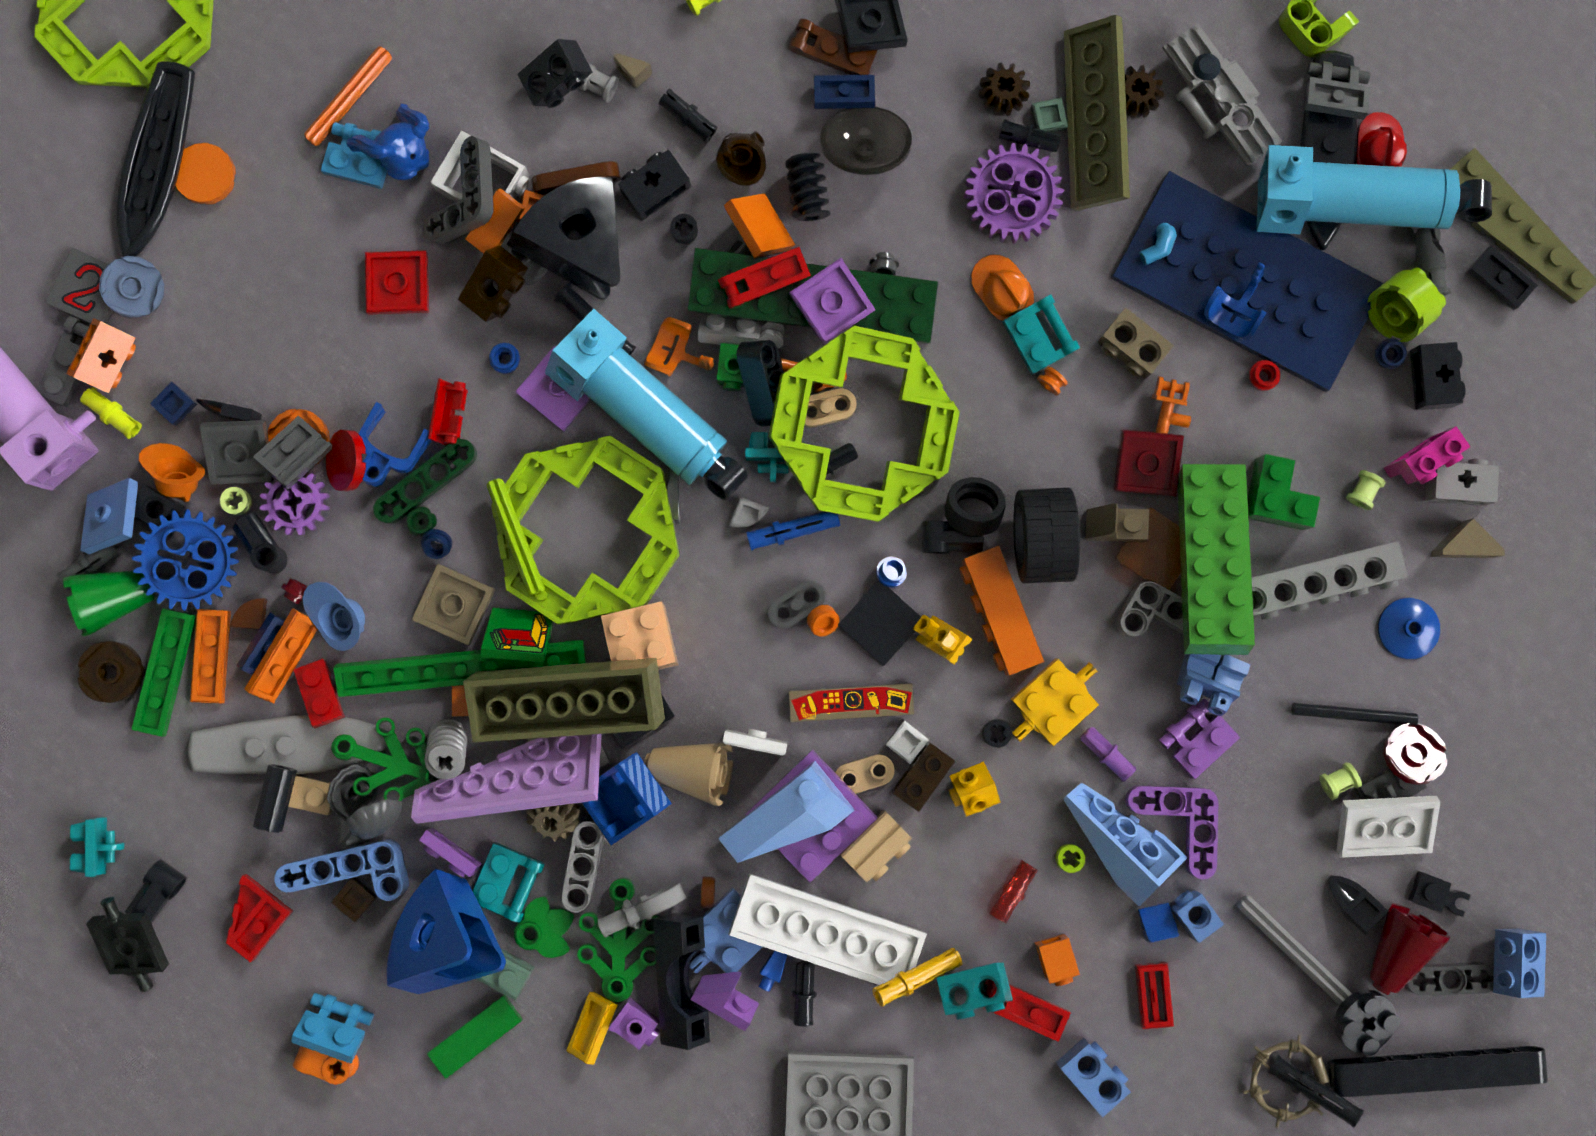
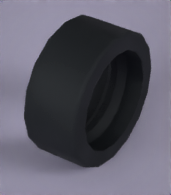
M977 477L960 479L951 486L945 504V517L950 526L967 536L981 537L991 534L998 529L1003 519L1006 507L1005 496L1002 490L989 480ZM967 498L979 499L987 503L993 512L986 515H972L961 509L957 502Z

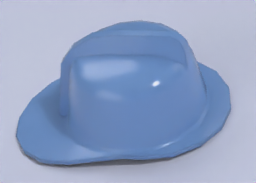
M327 582L310 584L304 591L302 599L304 609L310 620L332 648L340 651L353 648L358 643L360 634L364 631L365 614L363 608L353 599L345 598L335 586Z

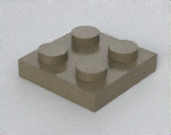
M437 563L412 620L466 645H471L496 589Z

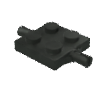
M107 897L100 902L106 915L92 916L86 925L109 975L124 974L132 976L138 985L139 991L147 992L153 987L148 973L163 972L169 965V962L147 913H122L119 911L114 897Z

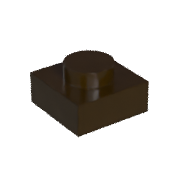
M353 877L331 903L353 922H357L378 896L356 877Z

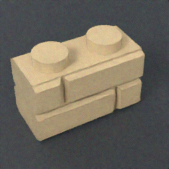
M883 810L877 816V820L840 855L866 882L871 878L877 881L889 869L885 864L893 856L899 859L910 849L911 846L908 842L912 838Z

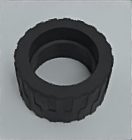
M1071 488L1018 490L1014 502L1013 532L1019 580L1023 584L1073 582L1077 578L1080 563L1079 517L1073 490Z

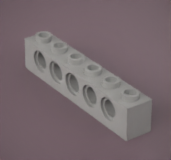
M1399 541L1252 577V594L1256 598L1253 616L1260 615L1261 620L1280 616L1279 609L1290 607L1291 612L1310 608L1308 602L1320 599L1321 605L1339 601V594L1349 592L1350 597L1368 594V587L1379 585L1380 590L1399 586L1398 580L1408 577ZM1367 562L1374 568L1372 578L1367 577L1364 572ZM1337 570H1340L1345 576L1342 586H1339L1334 580ZM1308 577L1315 582V590L1312 594L1307 592L1304 587V582ZM1277 585H1281L1286 591L1283 601H1279L1275 597L1274 590Z

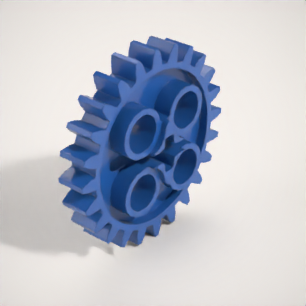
M185 509L183 518H179L175 510L171 512V520H167L160 514L159 520L161 524L159 526L148 522L152 532L150 534L145 532L139 533L145 539L144 544L134 543L133 546L141 550V554L131 556L132 560L141 564V566L133 569V573H143L144 575L137 582L138 585L147 583L150 585L145 594L149 596L157 592L156 603L159 604L167 598L170 609L175 606L176 602H180L183 611H186L188 602H192L196 609L200 608V600L202 599L211 605L212 599L210 595L213 593L223 597L219 588L221 585L225 587L232 586L226 580V577L237 575L236 572L229 568L230 565L239 563V560L230 558V554L236 552L238 548L228 547L227 545L234 537L232 535H221L226 526L222 524L214 528L215 517L212 516L204 522L203 512L201 511L196 514L195 518H191L189 509ZM174 531L180 532L184 539L182 546L177 549L169 548L165 542L167 535ZM203 541H211L215 547L213 555L208 558L200 557L197 552L199 544ZM165 550L184 556L186 551H190L191 558L213 564L214 568L209 570L192 564H187L185 568H181V562L157 554V551ZM164 561L172 563L174 567L172 576L166 579L160 578L156 574V567ZM196 570L202 571L205 575V582L197 588L191 587L188 584L189 574Z

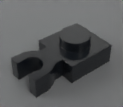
M1418 871L1408 900L1440 913L1445 906L1449 912L1463 917L1465 911L1457 909L1455 901L1458 898L1469 900L1471 895L1458 890L1449 891L1452 883Z

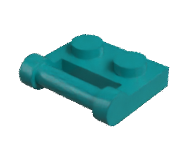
M1052 294L1002 321L1031 375L1081 348L1077 340L1073 341L1054 306L1056 302ZM1042 310L1062 345V348L1055 351L1036 316V313Z
M494 842L473 889L479 905L511 921L520 923L524 916L522 910L538 873H542L545 863ZM520 864L527 869L511 906L503 902Z

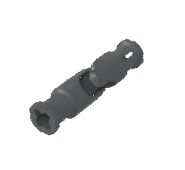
M1411 227L1413 241L1417 246V268L1422 269L1426 273L1427 278L1433 282L1441 294L1444 296L1450 294L1451 290L1446 285L1444 270L1447 268L1445 253L1439 242L1441 239L1440 229Z

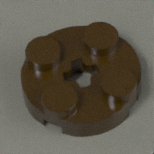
M117 641L100 642L90 646L80 657L78 667H80L78 684L85 695L94 701L117 703L128 699L137 691L146 671L140 656L131 646ZM106 665L111 667L115 665L117 669L115 678L110 677L106 679L104 677L107 673L104 669Z

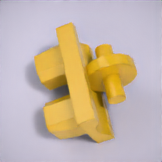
M922 615L913 629L919 634L915 639L918 643L954 665L958 661V656L964 653V647L972 641V638L934 615L931 618Z

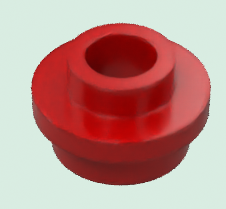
M1269 360L1258 361L1249 371L1250 383L1260 391L1273 389L1280 381L1278 366ZM1260 371H1265L1268 374L1267 381L1260 379Z

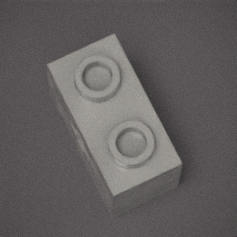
M1470 459L1468 463H1456L1448 468L1444 464L1436 469L1438 475L1425 483L1424 501L1487 506L1498 502L1499 466L1488 465V460ZM1458 476L1461 480H1465V485L1464 482L1458 481Z

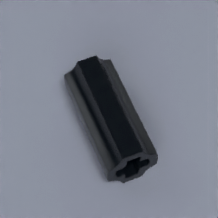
M268 765L253 824L254 828L275 833L283 831L297 773L296 769L282 765Z

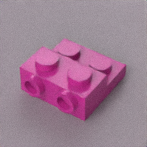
M1455 426L1432 435L1385 466L1384 470L1390 478L1401 474L1407 484L1419 481L1422 485L1438 475L1436 469L1445 464L1448 468L1462 460L1464 457L1461 453L1470 448V445L1458 427Z

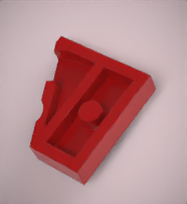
M244 874L239 881L241 887L237 903L234 904L232 913L233 923L229 928L226 944L251 963L265 948L293 910L248 874Z

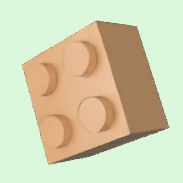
M662 601L601 616L611 661L657 658L658 670L679 665L666 608Z

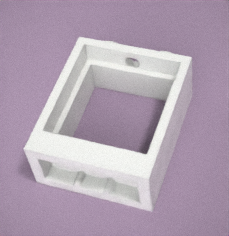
M462 130L430 182L438 193L454 202L462 199V194L452 189L461 174L460 149L464 140L471 136ZM490 147L491 162L514 175L505 192L516 199L518 194L522 195L524 190L527 189L530 182L528 177L530 175L524 165Z

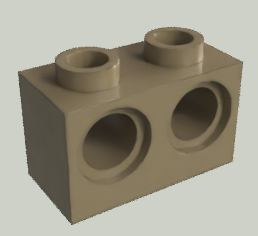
M1126 307L1098 340V343L1102 345V351L1113 359L1119 358L1126 364L1125 368L1129 373L1137 378L1143 377L1144 379L1153 373L1174 346ZM1116 330L1126 332L1128 335L1127 343H1121L1115 338ZM1140 349L1150 351L1152 354L1151 362H1145L1140 358Z

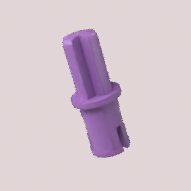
M1094 727L1088 728L1082 734L1081 741L1100 758L1098 762L1100 764L1105 763L1122 782L1126 781L1136 771L1137 768L1117 750L1118 746L1116 744L1112 745Z

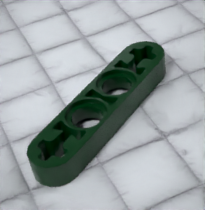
M457 439L456 444H448L379 497L373 506L375 517L386 524L399 522L412 510L416 509L469 468L477 458L475 446L465 439ZM459 446L463 449L468 447L469 450L466 452L468 458L466 460L458 458L452 462L457 466L454 470L443 459L447 455L452 460L458 455L456 449ZM435 464H442L446 469L444 478L438 481L431 479V467ZM416 482L421 487V494L416 499H408L405 489L408 484ZM397 493L400 499L408 504L405 508L400 503L395 506L392 517L382 515L385 511L383 507L385 503L393 505L399 501L394 497Z

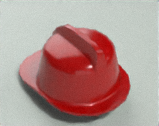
M1373 112L1366 116L1360 123L1358 130L1357 164L1401 167L1406 158L1407 145L1404 141L1403 129L1400 123L1392 115L1384 112Z

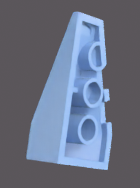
M814 761L718 839L736 862L739 863L829 831L855 809L817 762Z
M1080 783L1063 799L1116 885L1138 906L1143 904L1188 858L1164 834L1157 830L1152 833L1139 825L1140 819L1132 814L1129 817L1123 815L1115 809L1112 801L1083 783Z

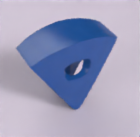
M435 869L415 890L404 907L392 936L387 963V986L415 994H422L497 973L504 969L506 964L504 954L466 879Z

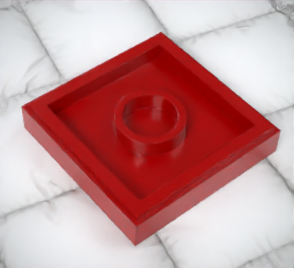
M426 250L365 252L366 313L368 315L429 313L428 252Z

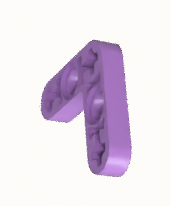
M1139 785L1129 789L1125 798L1126 805L1135 813L1142 815L1187 816L1186 856L1188 858L1186 859V869L1189 874L1203 880L1212 877L1217 869L1218 798L1215 793L1209 789L1196 787ZM1139 791H1142L1143 796L1156 798L1154 791H1158L1156 798L1158 810H1154V803H1143L1142 808L1139 809V805L1133 803V797H1138ZM1169 792H1175L1180 799L1178 807L1174 810H1168L1164 806V797ZM1203 793L1206 799H1210V804L1204 806V815L1210 816V821L1204 819L1194 820L1195 814L1201 816V807L1195 805V800L1201 799V794ZM1204 824L1209 828L1210 836L1205 842H1198L1194 837V830L1197 826ZM1194 846L1201 848L1210 847L1209 852L1203 851V860L1207 861L1209 865L1203 868L1202 873L1194 867V862L1200 861V851H1193Z

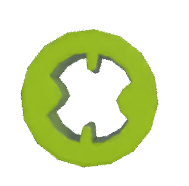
M1064 844L1058 848L1055 860L1062 870L1068 873H1075L1083 868L1085 854L1080 847L1074 844ZM1066 851L1071 853L1077 852L1078 858H1074L1077 860V863L1074 866L1069 863H1063L1062 859H1066L1063 854Z

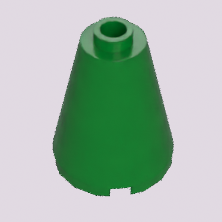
M122 571L70 575L63 578L64 588L70 587L72 595L66 598L78 630L82 629L81 635L83 637L95 633L155 599L154 593L149 596L145 594L150 586L148 583L144 585H138L137 583L144 576L143 573Z

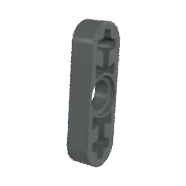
M1480 962L1425 965L1405 986L1408 991L1418 996L1489 993L1493 991L1494 968ZM1453 970L1457 974L1458 981L1455 986L1446 988L1443 984V976L1447 971ZM1481 972L1487 974V979L1482 980V985L1477 981L1467 980L1466 976H1479ZM1419 973L1425 978H1433L1434 983L1422 982L1419 988L1413 984V979H1417Z

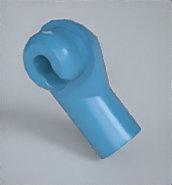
M1169 223L1158 225L1156 228L1157 240L1155 245L1139 252L1145 266L1171 253L1177 233L1175 228Z

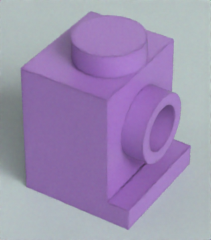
M629 997L608 1029L617 1033L640 1050L644 1044L650 1047L660 1033L656 1028L659 1018ZM632 1023H639L642 1030L639 1033H635L631 1030L630 1025Z

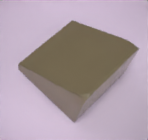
M618 53L613 56L616 69L634 88H638L652 75L651 64Z

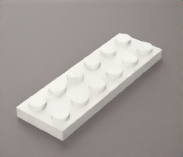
M750 873L728 932L729 936L877 985L891 980L900 971L906 972L915 968L927 935L923 931Z

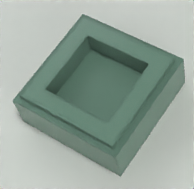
M1062 97L1032 103L1031 111L1035 128L1052 133L1067 129L1068 125Z

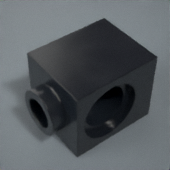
M143 485L137 494L135 516L147 524L152 522L159 526L161 524L160 520L154 514L155 507L158 504H163L164 512L162 515L167 520H171L172 510L178 513L179 518H183L182 512L186 506L160 494L153 487Z

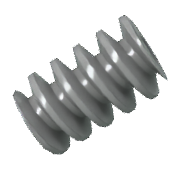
M452 719L439 720L429 730L424 761L427 770L439 779L455 778L464 769L468 739L461 723Z

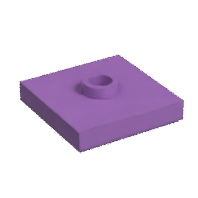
M839 258L789 292V295L823 345L875 311L874 306L842 258Z
M554 345L515 392L564 432L591 399L584 394L576 401L545 374L552 350L556 347Z

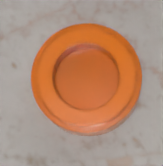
M820 605L814 608L807 617L808 627L814 635L820 637L833 633L839 624L838 614L829 605Z

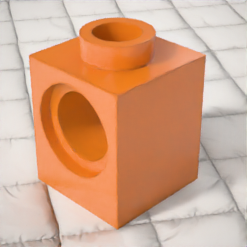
M1065 934L1034 942L1044 977L1049 984L1055 983V986L1066 985L1073 982L1072 977L1080 975L1070 940Z

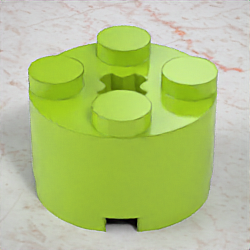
M1422 269L1402 270L1370 294L1368 302L1371 301L1372 309L1368 311V315L1374 327L1383 336L1389 339L1394 336L1401 339L1398 342H1408L1439 318L1442 308L1446 305V299L1433 282L1427 278L1426 273Z

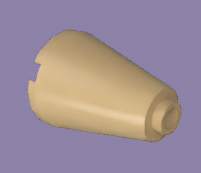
M724 743L654 748L651 753H647L644 763L657 782L711 805L719 806L723 803V801L719 800L720 795H727L729 790L733 760H727V752L733 751L731 745Z

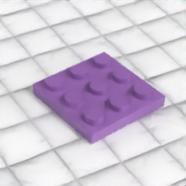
M813 749L745 814V816L748 815L811 763L817 762L855 810L829 831L778 848L809 882L818 876L877 820V816Z

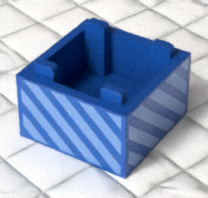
M637 752L599 777L598 800L582 802L610 845H613L672 804Z

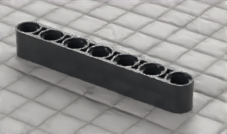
M1537 1046L1342 1058L1328 1061L1330 1090L1336 1092L1341 1097L1533 1085L1548 1082L1545 1049Z

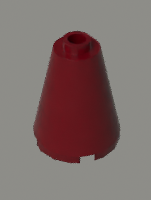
M1392 903L1388 909L1369 975L1374 981L1372 986L1386 995H1390L1391 992L1399 993L1450 939V936H1447L1448 933L1439 925L1421 914L1417 916L1409 913L1410 908L1397 903Z

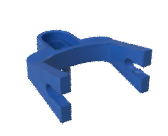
M378 402L374 404L358 433L363 439L366 448L365 455H367L363 462H366L363 481L373 487L383 485L390 470L399 473L411 472L432 442V440L428 439L429 431L424 428L408 458H395L378 450L368 440L369 435L386 413L382 404ZM379 471L377 477L370 478L371 473Z

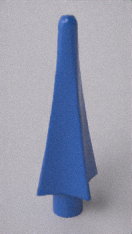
M775 950L772 952L759 972L763 975L758 986L759 988L770 992L775 981L780 983L787 954Z

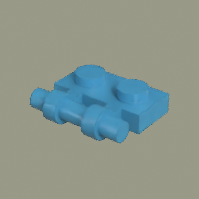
M334 122L331 132L333 135L341 136L342 142L341 145L332 142L328 143L321 172L325 175L382 189L387 170L380 165V159L369 157L363 152H352L346 144L348 138L356 135H363L374 140L382 131L373 129L370 132L359 129L357 125L347 122L343 125Z
M314 993L310 1005L320 1008L318 1014L308 1010L304 1012L292 1035L291 1043L351 1064L365 1037V1031L356 1028L358 1022L370 1026L374 1013L363 1010L364 1006L355 1003L351 1006L337 1001V997L327 994L323 996ZM331 1013L346 1017L345 1024L330 1019Z

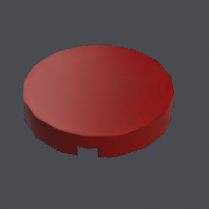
M340 429L333 434L329 441L332 444V450L326 455V471L332 487L335 490L347 492L357 489L363 480L366 462H362V454H366V448L363 439L356 431Z

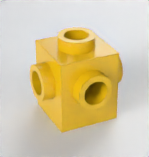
M984 761L949 776L953 786L952 789L948 790L955 807L961 805L966 817L1001 803L995 782Z

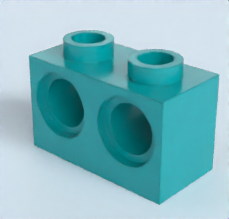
M992 963L937 977L945 1016L956 1015L957 1020L974 1017V1010L986 1008L987 1013L1005 1009V1002L1013 1001L1004 963ZM990 979L994 981L997 987L995 995L991 998L986 995L984 990L985 983ZM959 987H962L967 995L966 1001L962 1005L957 1003L955 999V992Z

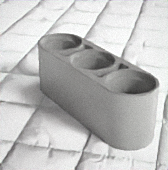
M593 819L581 822L575 828L572 837L562 891L563 906L570 912L583 911L591 903L594 895L604 835ZM585 826L593 827L597 833L596 841L586 842L581 836L582 828ZM584 857L590 861V872L581 873L577 870V858ZM572 889L582 890L585 894V902L582 904L573 903L570 899V891Z

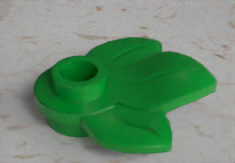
M546 896L536 898L525 908L524 920L517 924L514 930V939L519 947L525 950L536 949L544 957L554 958L563 956L570 951V948L562 935L570 928L574 914L565 909H550ZM527 928L535 930L536 936L534 939H528L525 936Z

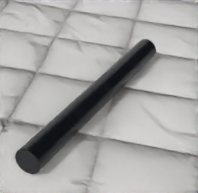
M1293 703L1291 710L1292 715L1401 725L1410 723L1409 725L1413 726L1418 724L1417 713Z

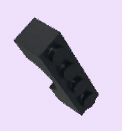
M676 912L655 918L654 930L661 1045L690 1050L710 1042L708 1010L690 1000L693 993L688 977L689 964L692 957L697 951L705 948L703 916Z

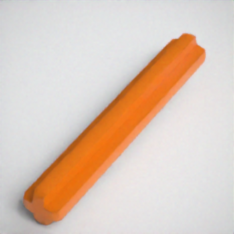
M378 46L306 130L304 137L314 146L321 144L331 132L333 123H338L389 64L392 56L385 48Z

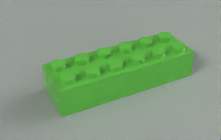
M1182 464L1178 479L1184 654L1248 655L1255 646L1246 464Z

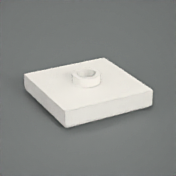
M749 729L748 734L726 730L723 737V742L727 745L781 756L785 755L787 742L766 738L767 732Z

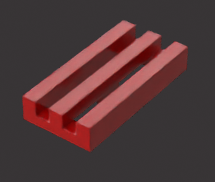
M1168 963L1135 964L1141 1028L1174 1027ZM1155 971H1160L1165 1020H1160ZM1144 972H1148L1153 1021H1149Z

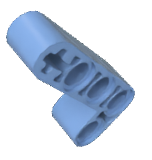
M384 839L285 864L276 871L275 884L281 891L287 893L371 873L376 895L384 901H392L404 895L408 890L409 878L400 844L392 839ZM382 846L387 847L391 852L389 862H383L379 857V849ZM351 854L357 855L360 859L361 865L358 870L352 869L349 866L348 858ZM320 861L326 862L330 868V873L327 877L321 876L318 872ZM306 870V876L297 880H289L288 874H295ZM388 877H392L397 881L398 890L396 893L387 890L385 882Z

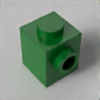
M721 343L717 383L718 385H723L724 390L739 392L741 387H744L736 356L739 345Z

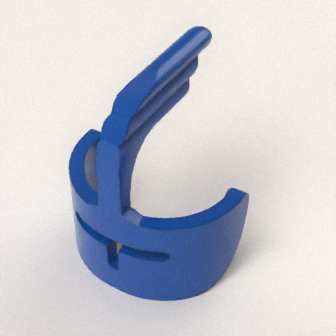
M1261 262L1257 263V268H1255L1254 273L1251 275V281L1240 300L1233 299L1221 287L1217 286L1205 307V318L1228 333L1241 339L1249 340L1267 314L1263 310L1257 311L1249 308L1247 305L1258 287L1261 277L1264 275V264ZM1224 304L1235 312L1251 319V321H1246L1236 316L1235 320L1230 323L1233 314L1221 305Z

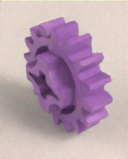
M313 473L309 474L306 478L304 475L288 491L284 488V492L279 499H275L277 492L283 485L278 481L274 484L265 482L264 485L269 489L268 494H260V497L266 499L267 504L260 506V510L269 511V515L264 520L266 522L275 520L276 523L273 529L280 531L285 527L286 535H292L294 529L297 530L299 535H305V527L315 531L317 528L314 522L316 520L321 522L326 520L321 515V511L330 510L329 506L323 504V500L330 498V495L320 491L324 488L325 484L323 482L315 484L316 475ZM298 482L306 484L313 492H303ZM293 495L302 499V503L297 504V510L295 507L289 506V501L293 500ZM311 505H315L312 514L307 518L306 512ZM278 511L288 513L292 523L284 520L278 514Z

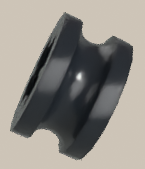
M679 214L671 221L670 229L675 241L680 244H689L696 239L698 227L694 217L689 214ZM687 222L688 227L693 228L691 232L687 231L688 235L681 236L680 231L676 230L677 226L681 227L680 223Z
M996 719L986 723L982 731L984 741L988 745L997 748L1008 744L1012 734L1006 722ZM993 725L995 728H998V725L1004 728L1001 732L1004 738L1000 742L999 739H996L995 742L990 739L992 733L989 730Z

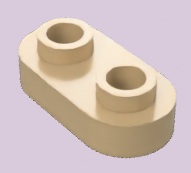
M839 388L810 395L808 408H815L817 414L812 418L806 415L804 426L812 428L849 419L856 410L857 402L854 394L847 389ZM841 400L846 403L847 407L845 410L840 411L836 409L835 403Z
M875 754L843 764L837 768L835 773L842 781L846 774H853L855 782L847 786L856 794L889 783L894 776L895 769L888 757ZM878 764L883 765L885 768V772L881 776H876L873 773V768Z

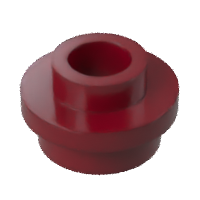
M290 578L287 584H282L281 588L286 591L283 595L284 597L300 605L307 586Z

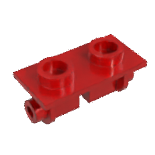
M438 379L428 439L445 446L456 444L457 439H460L463 417L455 415V411H464L468 394V390L465 389L466 383L454 381L452 384L443 379Z

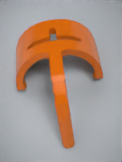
M667 317L660 326L658 335L644 361V365L670 377L678 363L682 360L710 371L714 367V361L712 357L701 355L698 358L686 353L685 348L691 334L692 325L672 317ZM676 336H679L670 360L664 365L669 351L662 349V347L665 346L671 349Z

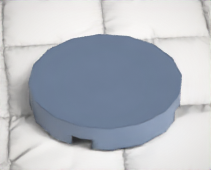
M125 256L114 260L104 268L100 276L99 291L104 302L113 312L123 317L140 318L150 315L159 307L164 298L165 284L161 273L151 262L141 257Z

